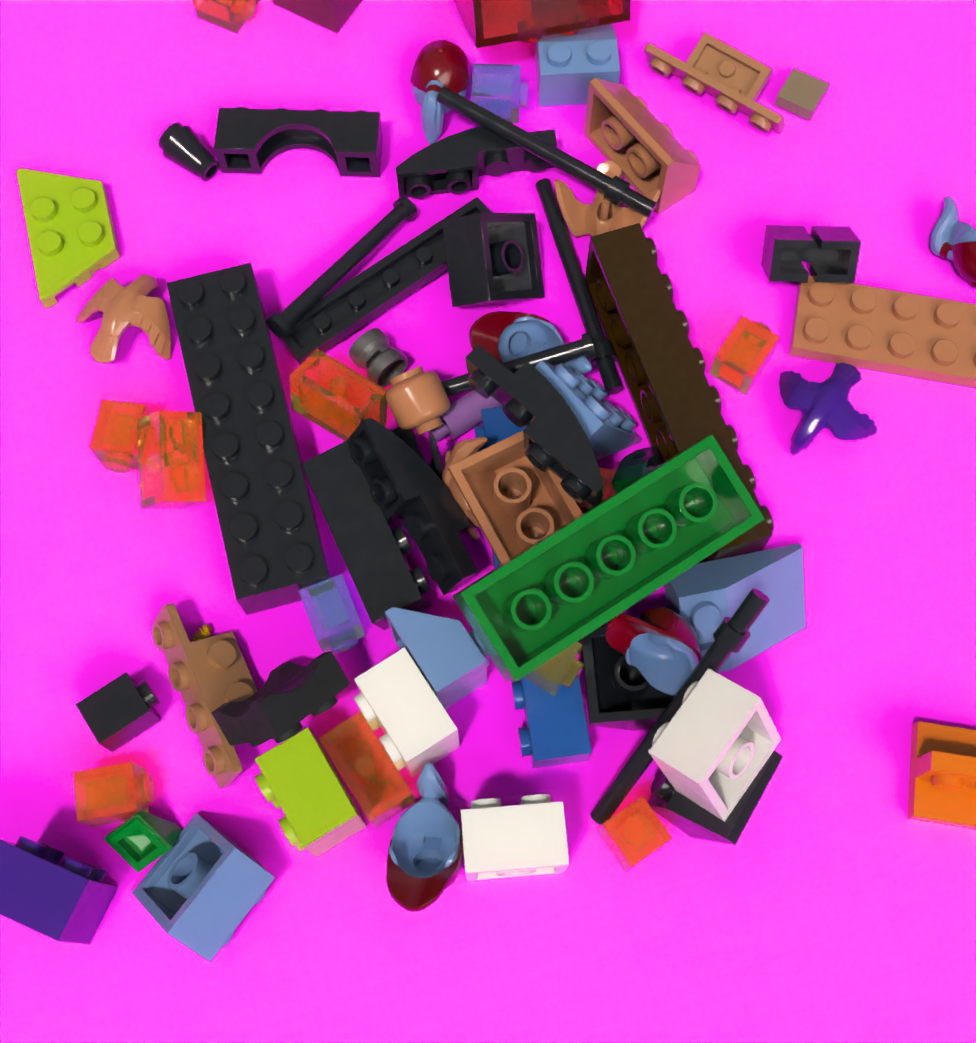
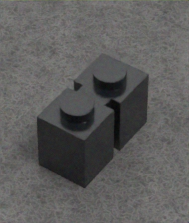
M766 225L761 266L769 281L808 282L809 273L801 262L807 261L806 267L816 282L854 283L861 241L850 227L812 226L811 234H809L804 226Z

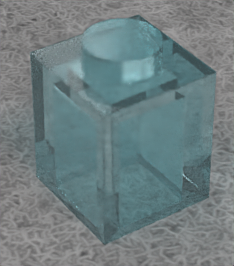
M473 63L471 101L507 121L519 123V107H527L528 82H520L521 65Z
M342 574L299 590L310 624L322 652L331 650L333 653L348 650L358 643L357 639L366 636Z

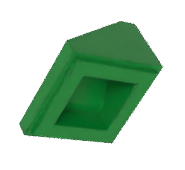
M139 810L107 834L104 840L139 872L173 847L181 829L175 823Z

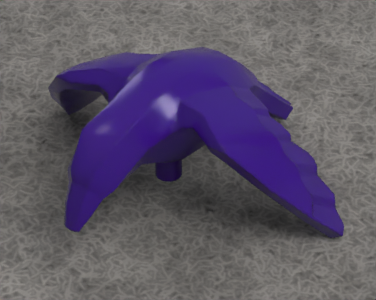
M843 362L837 363L831 377L822 383L809 382L802 378L800 373H795L792 370L780 373V395L784 404L789 409L800 410L803 415L791 438L790 453L792 455L799 453L802 449H806L815 436L826 427L831 430L834 437L840 440H857L876 433L877 428L874 425V421L869 419L867 414H860L854 410L851 403L847 400L850 388L862 379L861 373L856 367Z

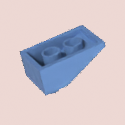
M607 5L531 8L539 106L587 104L589 81L594 78L619 83L620 63L617 38Z
M800 543L698 563L664 585L667 608L685 618L694 629L698 637L701 657L705 655L715 641L713 633L725 617L731 618L753 588L763 592L769 598V603L749 629L750 638L738 653L732 652L718 672L738 667L806 627L803 547Z

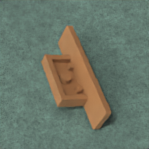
M706 32L703 33L686 63L649 42L646 44L644 52L650 61L648 66L656 73L664 77H668L670 73L682 79L681 85L690 92L701 96L703 91L716 98L714 103L730 114H735L736 110L749 116L748 122L764 133H768L770 129L781 133L784 128L783 117L755 102L771 77L772 68Z
M174 603L164 605L152 625L154 643L165 654L169 664L168 673L171 685L176 691L181 693L186 706L187 724L193 733H197L204 750L203 762L207 772L215 777L219 788L229 786L242 772V765L234 746H230L211 712L225 703L244 701L257 693L258 690L233 632L190 642Z

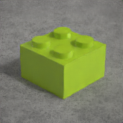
M309 728L302 730L255 758L261 773L254 778L269 803L272 802L276 809L282 808L285 816L278 820L280 827L292 847L296 846L300 852L306 849L312 855L318 857L367 827L322 746Z

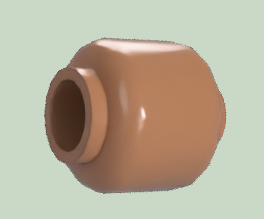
M421 365L389 380L392 386L386 391L385 398L399 428L408 430L416 427L418 434L421 435L443 425L440 416L450 409L451 404L436 372L424 371Z

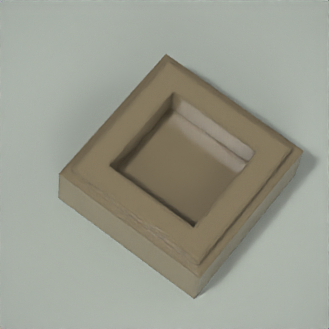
M794 68L777 95L774 105L810 121L825 96L829 83Z

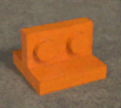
M921 721L912 724L907 819L976 830V730Z

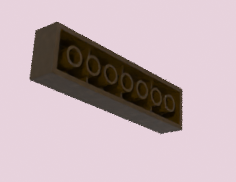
M640 223L590 237L585 281L607 340L612 342L617 356L616 362L650 446L658 448L662 462H665L693 443L713 434L765 518L699 563L763 551L773 535L774 525L771 514L765 505L760 506L754 492L756 482L753 472L747 464H742L737 452L738 439L736 432L730 424L726 425L720 412L722 407L720 395L714 385L709 386L704 375L705 363L702 353L698 347H692L688 338L689 327L687 318L682 310L676 309L672 300L673 289L671 281L666 273L661 274L656 263L658 257L654 241L650 237H645Z

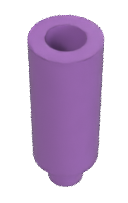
M473 390L452 403L450 409L440 416L443 425L428 431L429 435H434L436 442L447 435L450 439L454 440L482 422L481 409L502 407V405L492 396L486 399Z

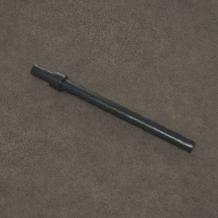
M445 86L439 91L437 102L603 192L606 200L617 206L623 203L648 218L654 212L657 202L631 189V183L616 175L613 178L605 175Z
M547 178L541 179L535 184L585 332L591 333L597 358L590 359L592 366L598 368L608 395L617 394L623 390L614 364L617 356L612 342L605 338L551 181Z
M753 588L731 618L725 617L713 633L715 639L713 644L590 812L591 818L600 825L607 824L654 760L648 752L652 747L653 738L657 730L664 723L670 722L679 710L684 694L689 686L696 681H700L708 668L717 673L732 652L738 653L750 638V627L770 601L763 592Z

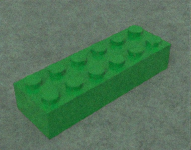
M713 434L685 448L452 596L504 680L516 682L742 535L765 518Z

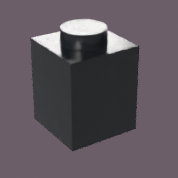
M127 672L76 704L98 743L112 752L161 721V718L154 709V706L160 703L154 690L145 679L138 683Z

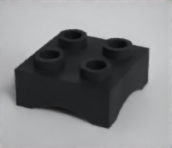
M332 651L320 654L307 666H301L291 661L280 664L270 672L265 684L253 696L241 702L225 703L211 713L230 746L250 743L252 747H255L269 739H274L276 743H280L297 734L302 729L300 721L308 715L316 716L333 707L338 702L335 695L349 686L350 683Z

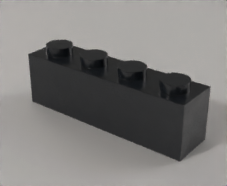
M347 440L302 463L304 472L371 622L379 628L386 630L389 628L385 616V611L396 607L421 612L431 607L432 604L427 592L433 589L421 565L414 567L408 553L413 551L414 547L407 532L402 526L396 528L392 519L387 520L381 507L374 502L370 493V486L363 472L351 458Z

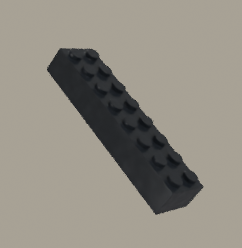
M251 263L168 282L167 287L236 600L246 615L335 592L306 474L301 465L303 462L270 330L266 323L267 317L260 289Z

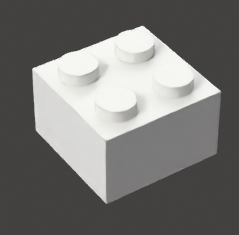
M405 647L354 679L360 693L354 696L353 699L371 730L375 731L379 727L383 730L385 735L380 737L379 740L397 771L406 767L413 778L421 773L427 763L435 764L460 747L457 727Z
M708 668L700 681H696L689 686L684 694L681 707L671 721L664 723L657 730L653 738L652 747L648 752L677 792L725 822L782 739L761 697Z
M535 794L521 797L520 805L501 806V799L487 798L471 801V809L461 810L467 881L564 873L568 868L569 855L563 801L551 802L550 794Z

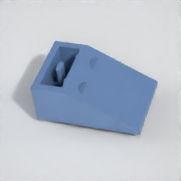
M541 360L535 366L563 397L577 417L597 461L631 447L642 439L633 430L637 425L635 420L621 407L615 408L608 401L604 400L608 393L592 377L586 378L577 370L572 372L563 363L556 367Z

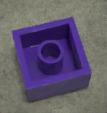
M21 835L16 844L0 839V914L57 941L90 944L118 887L104 881L108 872L68 856H64L61 862L64 852Z

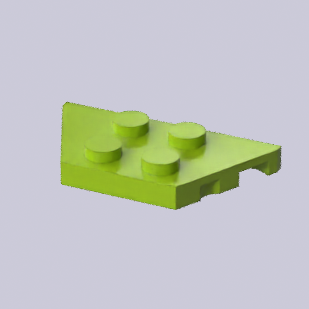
M21 168L17 169L16 172L39 298L45 308H50L58 303L55 296L73 283L80 287L91 279L97 270L106 268L120 258L107 191L102 181Z

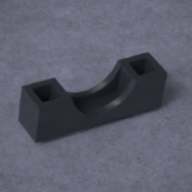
M245 107L219 108L214 150L222 173L262 174L267 164L279 154L293 149H311L329 157L336 165L340 176L380 177L383 143L380 112H367L363 110L354 112L327 111L324 109L288 110L285 108L248 109Z

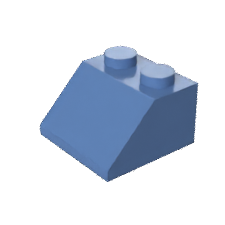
M396 607L385 611L393 640L400 650L405 647L444 709H447L487 683V666L490 665L486 657L488 653L474 630L468 633L460 620Z
M196 813L178 835L173 847L160 857L132 893L169 935L211 962L218 951L231 940L235 929L251 908L264 897L268 886L275 879V876Z

